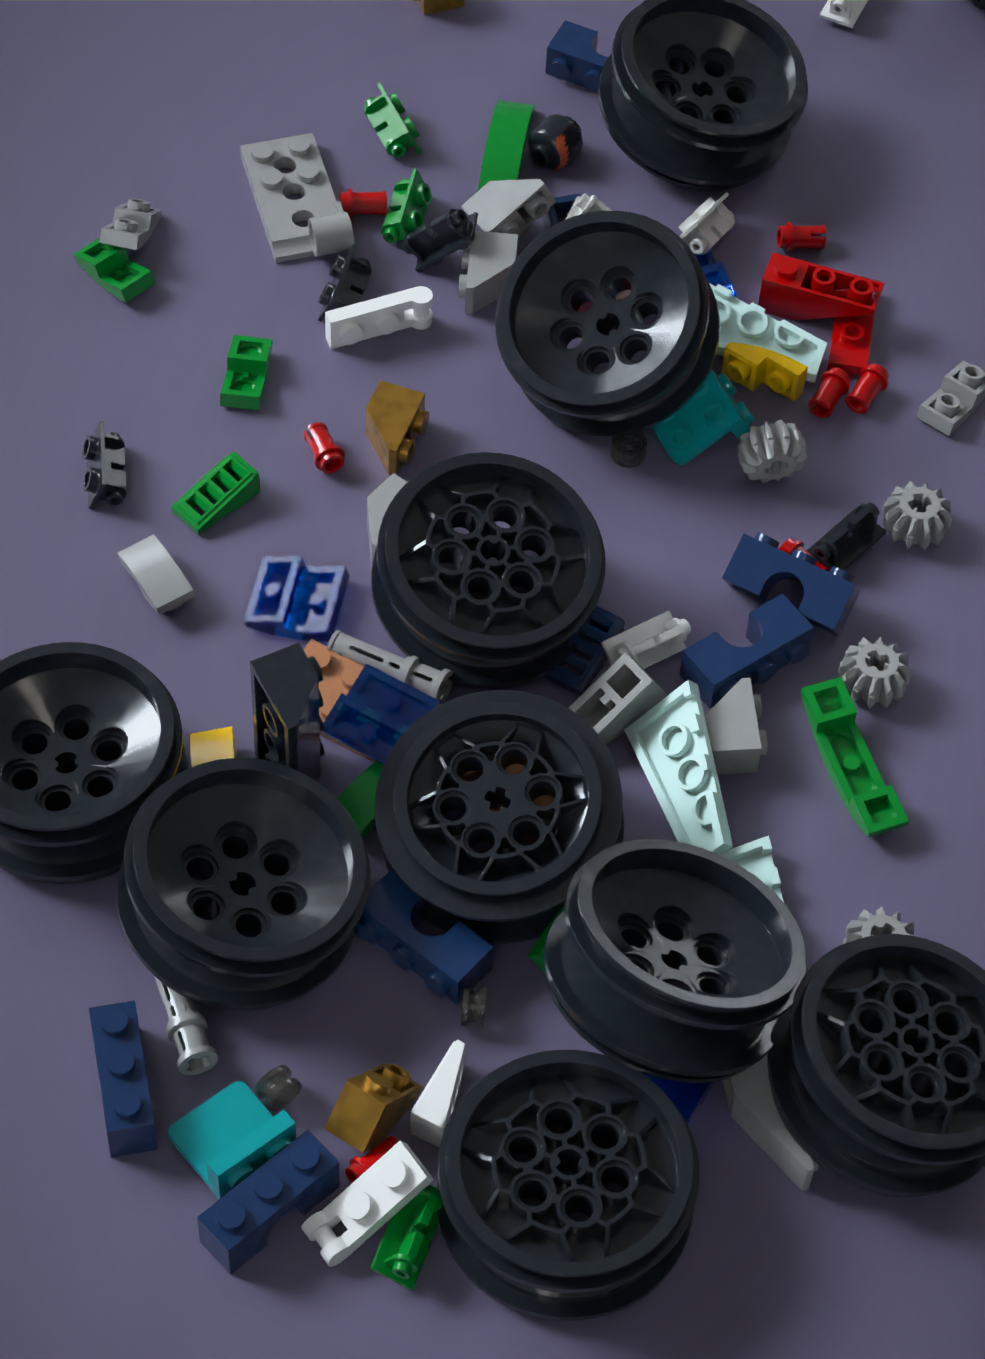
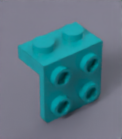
M711 369L699 390L680 410L652 427L671 459L679 466L688 463L730 431L740 439L741 435L750 432V427H752L750 423L756 420L742 400L739 403L736 402L732 395L737 392V389L724 372L718 376Z
M236 1081L173 1123L168 1129L170 1141L219 1200L296 1139V1123L285 1110H282L273 1117L244 1082Z

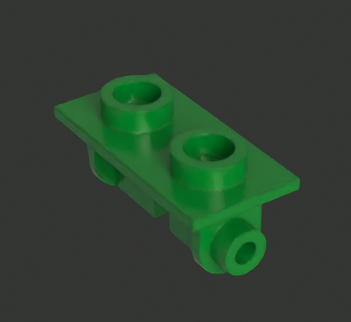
M381 83L377 84L382 94L366 100L364 113L375 131L378 132L377 135L383 143L386 152L395 158H399L406 153L408 148L414 146L418 154H421L422 152L414 140L420 134L409 116L404 120L402 119L401 114L406 110L395 92L388 96Z
M417 168L413 169L410 180L402 179L394 186V192L389 205L391 212H387L381 228L383 239L388 243L404 240L407 234L424 226L423 220L427 207L431 204L432 195L429 185L424 183Z
M432 1185L425 1187L388 1221L370 1268L410 1291L414 1289L439 1222L437 1211L441 1209L443 1202L440 1198V1190Z

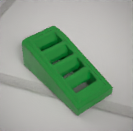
M233 451L171 506L172 512L197 535H200L260 493L259 473ZM225 486L229 491L225 493L221 487ZM210 495L216 503H211L206 497ZM197 504L205 513L201 516L192 507Z

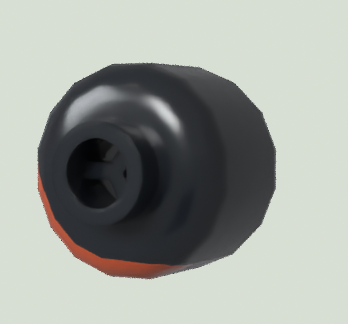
M559 114L550 115L545 118L530 133L528 138V147L533 161L541 167H548L553 170L564 168L581 151L583 146L580 126L571 117Z

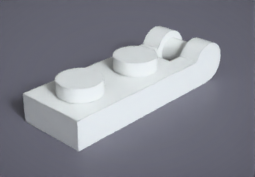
M418 286L325 312L326 340L330 348L334 349L380 335H388L409 327L419 330L427 329L432 324V310L430 308L433 304V293L427 287Z
M399 1141L322 1211L311 1215L303 1223L301 1229L310 1241L316 1240L322 1248L320 1255L328 1266H335L351 1255L434 1179L408 1144ZM342 1221L348 1230L340 1237H337L332 1228Z

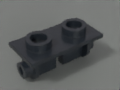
M451 209L431 221L430 228L424 225L407 234L402 242V247L407 254H413L418 258L415 270L419 272L432 264L436 265L455 251L467 248L475 238L478 213L474 212L467 216L461 209Z
M355 244L350 247L345 256L338 254L330 268L328 275L334 277L332 283L327 282L318 300V303L323 305L318 318L320 322L325 317V312L359 303L362 299L361 295L365 291L372 269L367 259L353 256L357 246Z
M100 421L93 435H88L85 438L82 449V458L87 460L83 490L88 491V509H93L98 499L106 500L110 505H119L127 495L126 472L121 471L125 467V442L116 432L104 434V422Z
M871 502L860 504L806 551L822 565L829 568V572L832 566L845 570L886 534L887 531L877 524V516L880 514L878 507Z

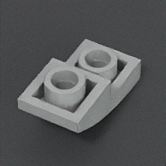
M128 199V203L115 207L113 223L101 228L100 243L138 250L154 232L161 218L162 210L150 208L151 202L146 200Z
M963 360L944 376L940 389L920 405L916 417L950 436L985 398V372L980 367Z
M154 534L117 553L122 566L138 583L143 597L158 615L177 609L185 601L196 596L193 588L174 559Z

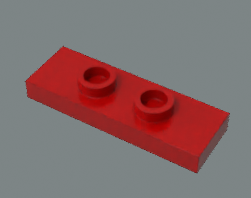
M874 314L834 317L827 371L831 368H839L849 375L859 376L861 369L868 366Z

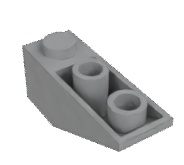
M766 1054L759 1062L731 1078L721 1080L731 1117L800 1190L806 1191L809 1190L813 1173L818 1171L819 1165L796 1143L779 1116L770 1088Z

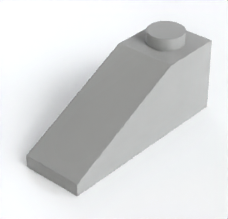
M625 652L569 709L594 728L607 745L625 733L624 729L662 701L668 694L642 666Z

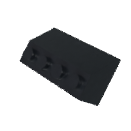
M296 643L250 661L255 759L288 766L318 782L321 775L320 757L325 754L320 740V733L324 731V725L319 714V708L324 705L319 690V682L323 681V675L315 657L311 656L308 658L300 643Z

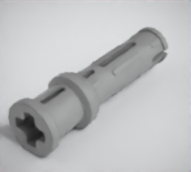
M336 630L329 640L328 651H332L395 680L396 685L400 686L403 690L410 688L429 697L432 703L443 704L450 693L453 682L448 678L452 676L453 671L445 668L440 671L419 663V657L416 656L403 658L344 634L340 630Z
M155 977L169 1019L166 1033L168 1039L175 1042L179 1054L177 1060L179 1072L184 1075H197L208 1071L217 1064L219 1058L216 1049L209 1045L205 1034L208 1027L205 1017L195 1010L191 999L178 994Z

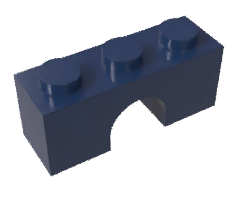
M565 20L547 47L545 74L598 92L601 71L608 58L596 52L598 31Z
M757 532L755 538L743 533L722 579L728 585L764 602L771 588L777 582L783 579H795L801 582L804 587V597L798 608L801 614L810 623L839 636L861 592L858 586L852 583L855 577L832 566L830 572L815 566L817 559L802 551L795 549L793 554L790 555L777 549L780 543L765 534Z
M781 594L750 612L746 638L752 643V646H733L727 643L716 631L683 650L679 675L685 682L690 680L698 684L701 700L711 709L742 678H751L752 685L756 682L763 683L789 663L796 664L803 660L810 651L814 627L788 598Z
M391 869L369 890L363 914L356 926L357 931L368 943L373 945L377 943L389 952L393 961L400 968L406 971L411 969L424 979L425 984L434 994L439 997L446 996L457 1005L492 970L494 947L460 921L448 932L439 936H428L417 931L414 927L423 919L420 916V912L425 908V901L412 892L396 872Z
M135 1000L89 1008L110 1157L158 1150Z
M306 1130L197 1217L200 1243L231 1275L267 1246L269 1231L284 1214L296 1207L304 1216L340 1187L339 1161L309 1130Z

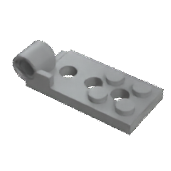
M313 133L240 145L241 159L275 263L345 252L350 249L354 244L351 220L348 213L343 211L341 202L336 201ZM290 168L294 171L290 173H281L279 169ZM298 194L303 196L301 199L291 200L286 198L288 195ZM308 221V226L300 227L295 225V223Z

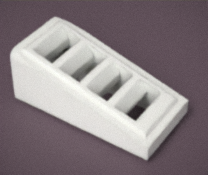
M458 1039L450 1046L411 1110V1134L440 1148L446 1124L454 1110L464 1070L465 1043Z

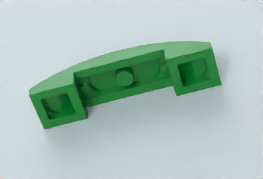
M503 100L497 101L486 141L478 191L489 181L518 180L535 105Z
M842 677L803 687L801 689V696L818 750L841 800L859 828L867 837L908 826L909 820L893 786H885L855 722L858 711Z

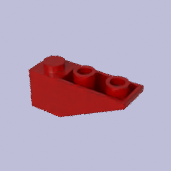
M773 252L762 278L758 305L766 309L765 313L793 321L874 314L885 283Z

